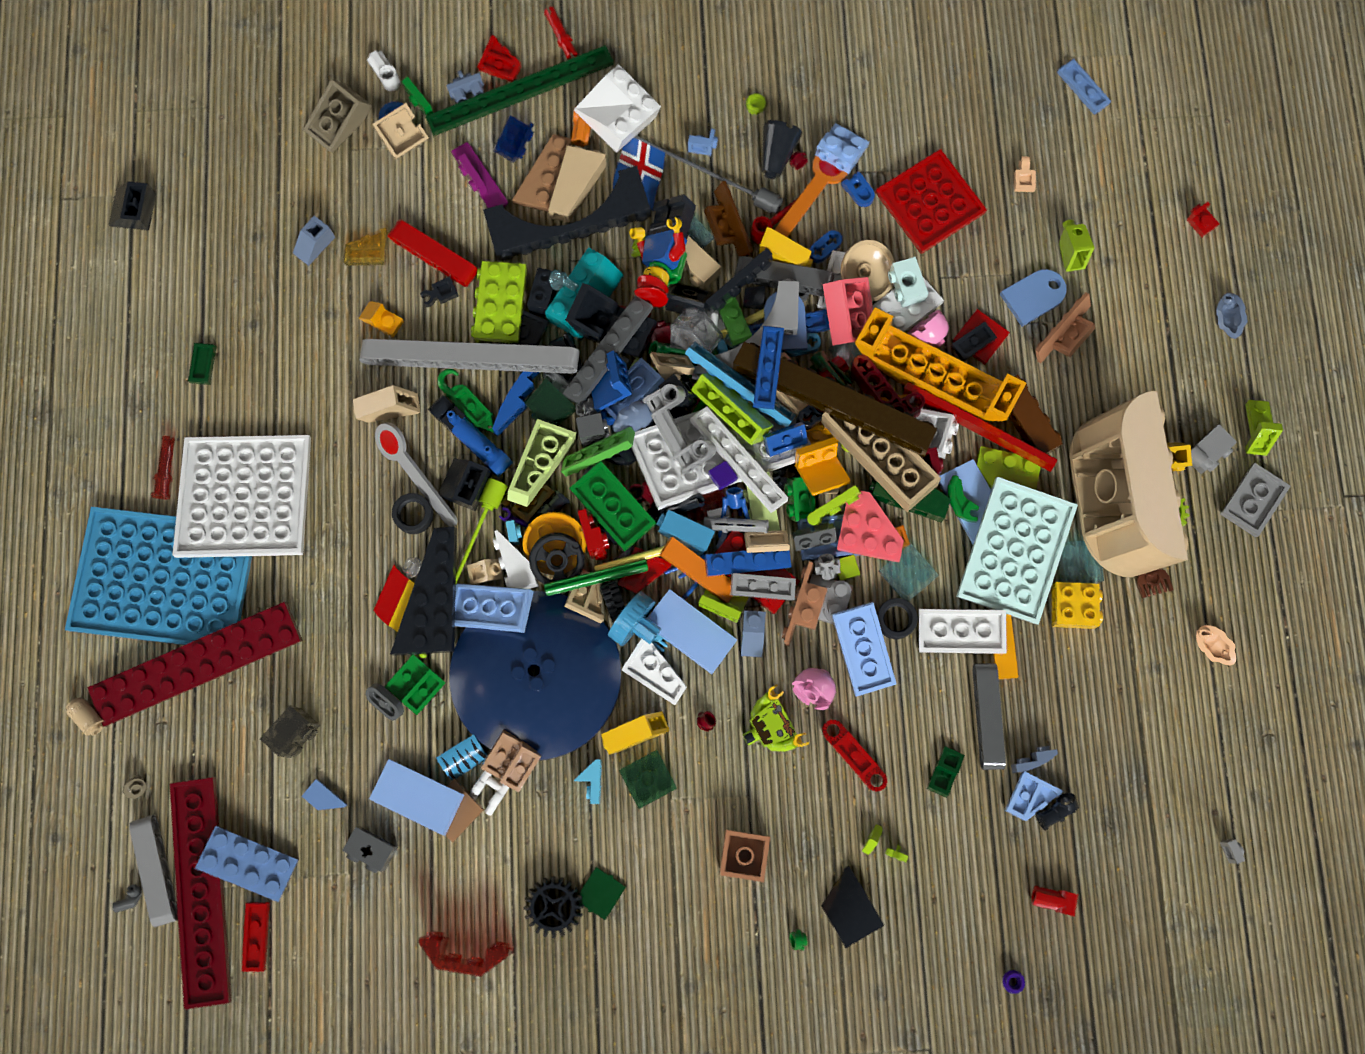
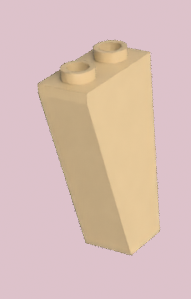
M567 145L548 209L550 219L570 223L606 168V154L598 150L589 151L580 146L572 147Z

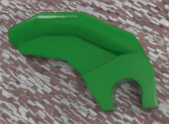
M953 475L948 484V497L951 499V507L957 517L967 522L976 523L978 517H972L970 511H978L979 506L964 496L962 480L959 479V476Z

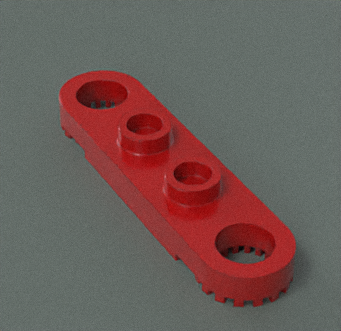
M835 719L825 722L822 727L823 737L868 789L874 792L882 791L887 786L888 780L886 774L850 732L847 731L842 723ZM831 724L836 725L839 729V733L835 737H831L827 733V727ZM874 774H878L882 778V784L879 787H874L871 784L870 780Z

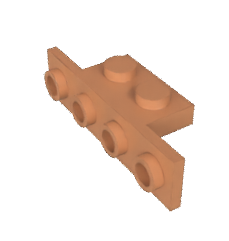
M1085 292L1081 298H1078L1070 311L1065 313L1056 327L1050 330L1043 342L1041 341L1037 345L1035 352L1039 363H1042L1053 349L1071 357L1095 330V323L1082 318L1084 313L1091 307L1089 293Z
M810 561L807 567H803L801 573L803 582L801 587L798 586L796 589L795 599L797 601L795 607L791 606L788 618L791 619L789 627L785 626L782 633L786 646H790L796 625L816 630L828 591L827 588L810 583L814 570V564Z

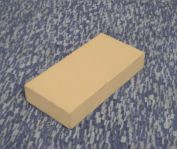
M787 530L768 531V533L745 532L744 534L747 553L789 551L790 549Z

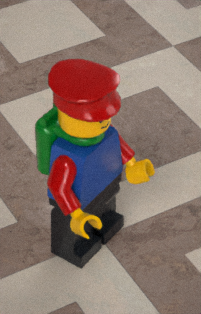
M685 194L672 197L670 200L664 199L654 202L653 210L656 211L655 217L646 237L643 228L635 227L630 229V237L638 240L636 244L642 262L647 267L643 275H640L636 280L637 288L634 290V294L654 307H663L667 304L669 285L678 283L682 278L687 259L685 250L688 235L686 233L690 229L696 205Z

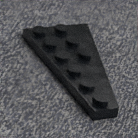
M456 527L434 528L390 655L454 652Z

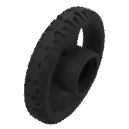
M550 533L541 537L534 544L530 552V569L535 578L544 585L578 576L584 568V553L580 544L573 537L564 533ZM553 540L566 542L563 550L553 549L550 552L544 550L543 545ZM558 554L562 556L563 563L559 566L553 565L551 563L553 555ZM570 555H577L576 568L567 577L563 572L568 563L567 558ZM538 560H545L548 568L554 571L552 580L545 577L539 571L537 566Z

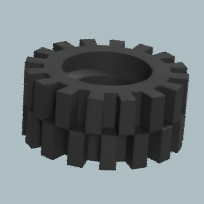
M614 580L600 585L612 622L616 621L625 608L617 582Z

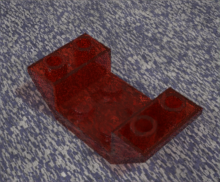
M430 931V933L427 932L426 935L419 937L418 943L437 970L482 977L514 953V948L509 947V943L497 941L486 948L485 958L471 956V958L464 959L462 954L449 953V955H446L449 937L443 936V932Z

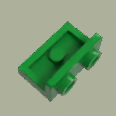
M801 476L787 478V484L784 485L785 494L788 496L789 502L786 505V513L791 520L797 522L799 519L807 518L810 513L816 510L815 495L813 496Z

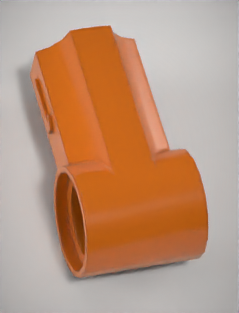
M574 111V127L571 142L580 147L588 146L591 127Z

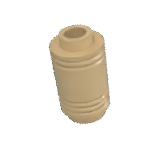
M78 697L67 704L65 708L67 715L86 736H94L103 729V719L85 699Z

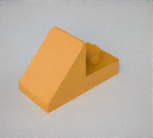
M369 301L359 316L360 320L393 338L404 323L401 317L386 310L383 304Z

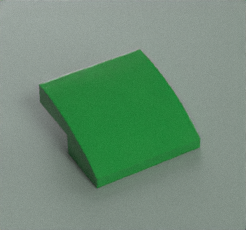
M411 655L384 687L414 714L418 715L446 682L418 657Z

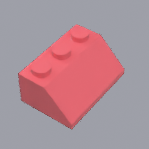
M868 277L843 279L823 284L833 346L855 342L870 317L873 305Z

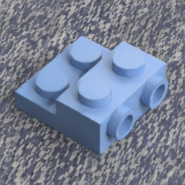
M835 123L818 144L815 155L849 174L868 147L869 141Z

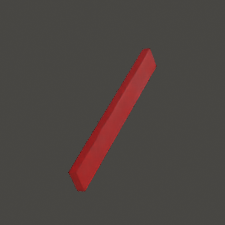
M908 382L904 388L903 395L913 392L922 394L925 398V407L936 412L954 415L956 423L1049 472L1052 471L1058 461L1051 455L911 382Z

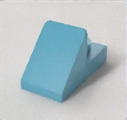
M596 759L574 779L576 782H591V786H587L586 793L587 799H590V804H600L601 759Z

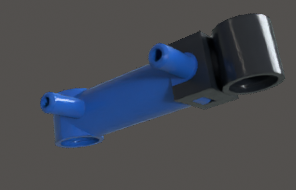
M441 395L428 408V411L449 432L469 448L497 477L501 476L513 464V461L479 431L444 395Z

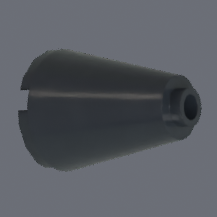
M767 120L764 123L761 171L765 174L766 178L776 179V177H780L802 137L803 132L797 126L793 125L790 128L786 126V122Z

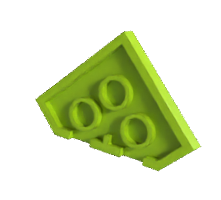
M980 446L976 465L991 490L996 477L1034 490L1037 489L1040 466L1017 454Z

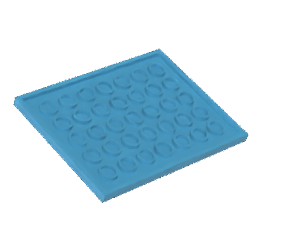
M91 507L65 630L186 645L241 620L252 556L175 558L172 554L176 516Z

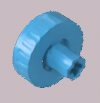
M640 591L618 616L608 636L621 646H624L634 634L638 635L648 644H651L661 631L659 626L647 618L655 605V601Z

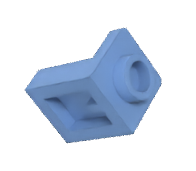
M711 129L709 138H705L702 135H690L688 152L711 156L712 149H716L718 143L715 129Z

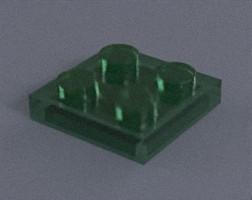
M658 750L619 770L638 809L677 789Z

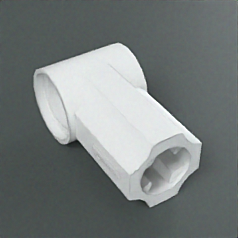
M381 51L370 53L367 61L381 80L384 88L388 91L397 90L400 86V80L395 68L391 66Z

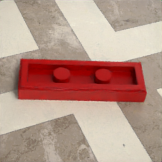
M270 902L245 903L241 972L266 971Z

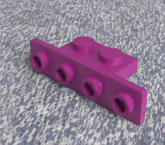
M468 142L451 151L459 164V171L463 177L467 176L473 192L477 191L488 208L501 204L503 207L508 205V201Z

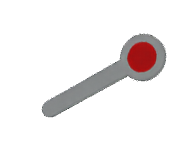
M389 422L380 424L375 431V441L380 452L387 459L398 461L448 527L456 526L458 520L455 514L406 452V441L400 429Z

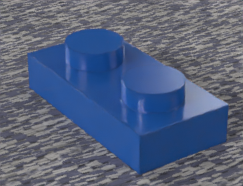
M802 422L763 435L766 452L770 457L808 444L805 424Z

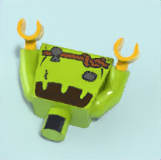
M775 684L754 705L750 713L751 719L749 720L753 729L742 734L748 746L760 741L763 748L767 747L770 751L787 752L797 747L807 746L809 742L803 743L801 741V737L806 735V733H796L778 700L784 692L776 694L774 688L778 685Z

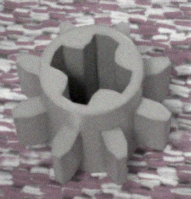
M591 394L581 406L576 404L575 407L579 417L600 413V411L597 412L594 409Z
M823 554L815 561L816 575H821L824 580H832L837 576V573L841 572L839 558L834 559L832 554Z

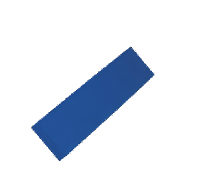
M523 371L509 390L492 428L497 437L526 409L523 400L535 389L532 380L540 372Z

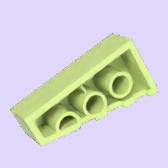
M537 419L508 489L507 500L528 507L574 445L576 432Z

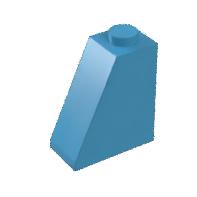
M670 510L665 515L661 514L656 524L660 526L658 533L667 538L674 537L700 556L707 550L715 533L714 530Z

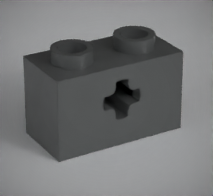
M355 827L342 851L347 853L346 857L351 861L358 863L360 860L367 864L365 866L366 869L377 873L378 871L383 872L386 870L398 847L362 827ZM366 847H371L372 855H367Z

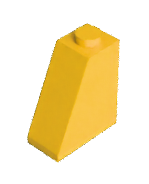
M767 227L760 244L759 254L768 248L772 253V261L811 268L813 259H810L812 251Z
M660 711L643 715L601 734L603 746L610 755L660 736L670 730L663 712Z

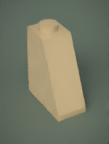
M395 385L353 399L356 419L368 423L421 413L418 393Z

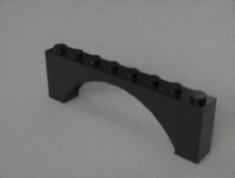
M634 166L618 171L619 177L616 185L605 202L589 216L571 224L543 226L529 223L506 211L502 204L483 209L498 261L510 260L513 256L520 254L528 255L537 249H548L558 243L566 244L572 239L587 238L593 233H604L614 227L621 228L635 221L643 222L651 217V210L638 167Z

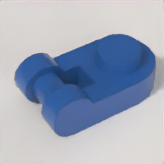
M860 172L853 174L851 179H845L841 182L843 189L849 193L858 206L868 207L872 204L875 193Z

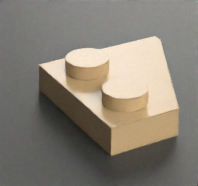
M583 569L580 575L590 572ZM600 583L570 590L564 607L602 623L605 617L601 609L603 601L602 594L600 593Z

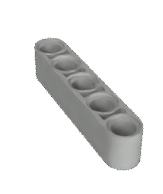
M150 815L131 821L129 825L150 922L153 927H158L177 921V902L158 820L155 815Z

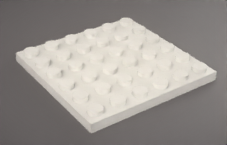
M310 435L184 437L172 555L175 558L303 555L311 448Z

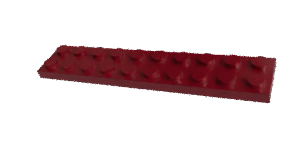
M282 602L91 685L87 689L97 714L103 719L102 726L106 727L300 643L303 640L288 603Z
M216 777L169 783L184 1010L228 1004L232 1000L223 879L195 868L215 826L219 827Z

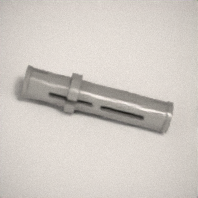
M723 516V518L705 517L704 526L712 530L722 531L723 533H728V531L768 533L769 521L729 518V516ZM717 523L733 524V526L717 525ZM739 524L755 525V527L739 526Z

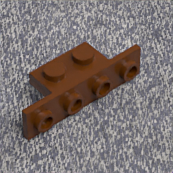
M722 181L714 191L718 205L707 206L704 213L717 246L734 244L738 257H748L753 252L751 243L745 232V227L742 224L727 182Z

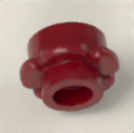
M799 151L793 153L789 163L791 167H794L795 170L803 168L808 162L806 153Z
M710 711L700 712L697 717V725L701 730L709 732L716 725V718Z

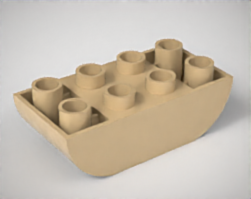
M1157 391L1143 393L1085 422L1074 434L1070 445L1069 458L1084 542L1093 558L1103 568L1122 577H1135L1188 560V537L1182 529L1179 513L1181 499L1179 492L1175 489L1171 469L1173 455L1167 447L1163 426L1165 412L1159 404Z

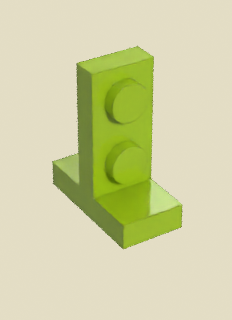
M1248 400L1245 406L1251 438L1245 446L1246 454L1267 456L1283 431L1282 424L1273 423L1269 401Z

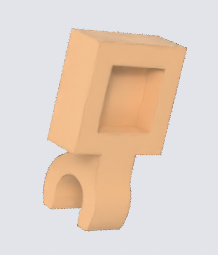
M1022 156L1021 161H1019V170L1014 172V192H1034L1036 190V170H1030V157Z

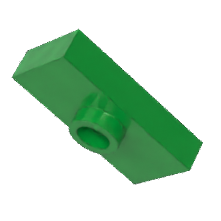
M409 77L403 79L402 84L409 95L408 99L414 107L418 106L425 116L432 114L431 105Z

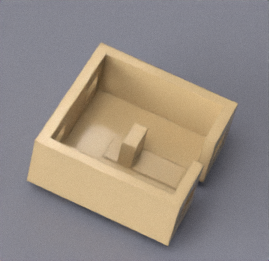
M407 103L372 124L394 160H397L429 139L422 126L419 124L416 127L412 122L415 116Z

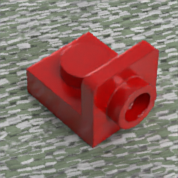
M1209 201L1203 205L1199 203L1190 210L1192 214L1187 219L1188 223L1201 238L1220 224L1207 209L1211 205Z

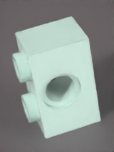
M916 257L892 263L888 272V278L890 283H893L895 286L894 294L896 301L900 302L902 308L924 302L928 296V291ZM907 280L911 285L907 286L902 281Z

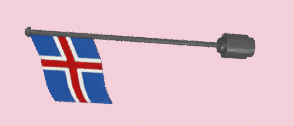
M635 136L622 147L613 178L614 188L619 177L618 171L637 166L650 210L654 211L653 205L663 175L665 154L752 195L754 206L769 213L774 212L777 214L783 203V199L775 192L764 187L753 192L638 136Z

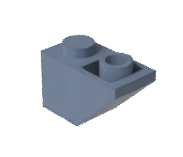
M313 216L300 230L293 254L309 266L331 243L335 236L325 223L316 216Z

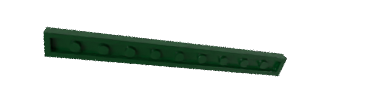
M604 45L425 117L433 136H437L613 66L614 62L607 46Z

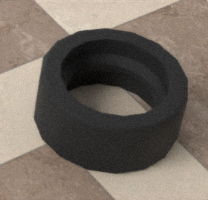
M407 493L400 496L392 507L393 521L405 533H422L430 527L433 521L434 511L431 504L422 495L417 493ZM410 502L421 504L425 510L423 520L414 526L405 524L401 519L402 508Z
M889 599L877 611L882 634L887 638L903 639L911 634L917 626L918 616L916 609L912 603L905 599ZM891 607H901L908 613L909 623L905 629L893 631L886 626L884 615Z

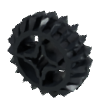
M555 876L551 877V883L545 877L542 879L544 886L536 882L535 887L538 890L529 889V893L533 897H525V901L531 903L523 907L524 910L531 911L530 914L525 915V919L532 917L534 921L530 922L529 926L533 927L537 924L538 927L535 930L537 934L541 929H544L543 937H547L549 931H552V938H556L557 931L563 937L565 936L564 928L569 932L573 931L570 923L576 926L579 924L575 916H583V913L578 912L577 909L583 908L584 904H577V900L583 897L582 895L575 897L574 893L579 890L578 887L572 890L569 889L572 881H568L565 886L563 885L564 877H560L559 883H556ZM557 888L564 891L565 894L560 898H553L546 889ZM541 895L545 903V908L538 915L536 910V903L538 897ZM570 899L572 910L567 920L562 907ZM563 900L557 908L559 909L558 912L553 910L545 914L549 910L548 907L551 906L549 905L550 901L556 903ZM547 916H554L562 924L553 926L544 923L542 920Z

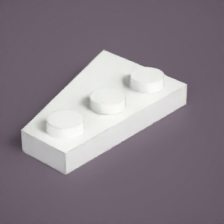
M642 638L621 669L674 705L677 704L687 688L653 643L648 644Z

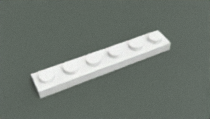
M705 407L691 417L690 422L706 440H710L715 444L718 454L727 461L733 471L770 513L788 501L785 493L708 407Z

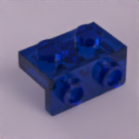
M510 115L493 152L513 163L518 158L522 159L526 152L524 147L526 141L529 142L534 134V131H532L534 124L530 122L527 125Z

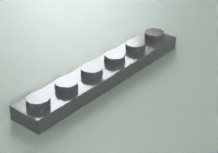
M636 295L565 389L563 392L565 397L579 406L584 403L608 370L606 366L608 363L607 353L613 350L618 355L621 353L652 311L653 307L650 303Z

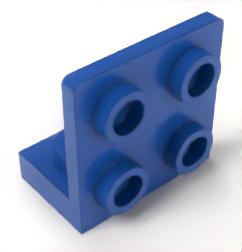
M614 350L607 353L608 363L606 366L608 370L592 391L594 409L597 412L632 395L627 365Z

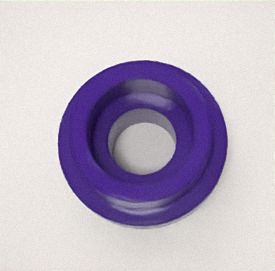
M1009 970L1003 975L1002 984L1006 991L1017 994L1024 989L1025 979L1020 972ZM1015 977L1017 983L1011 986L1010 979Z

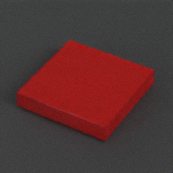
M977 309L952 342L957 341L983 322H986L997 336V339L973 355L974 358L986 365L1010 332Z

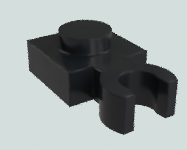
M450 276L431 284L434 290H424L420 293L422 298L430 297L428 301L424 302L426 307L433 306L437 300H439L440 304L459 297Z

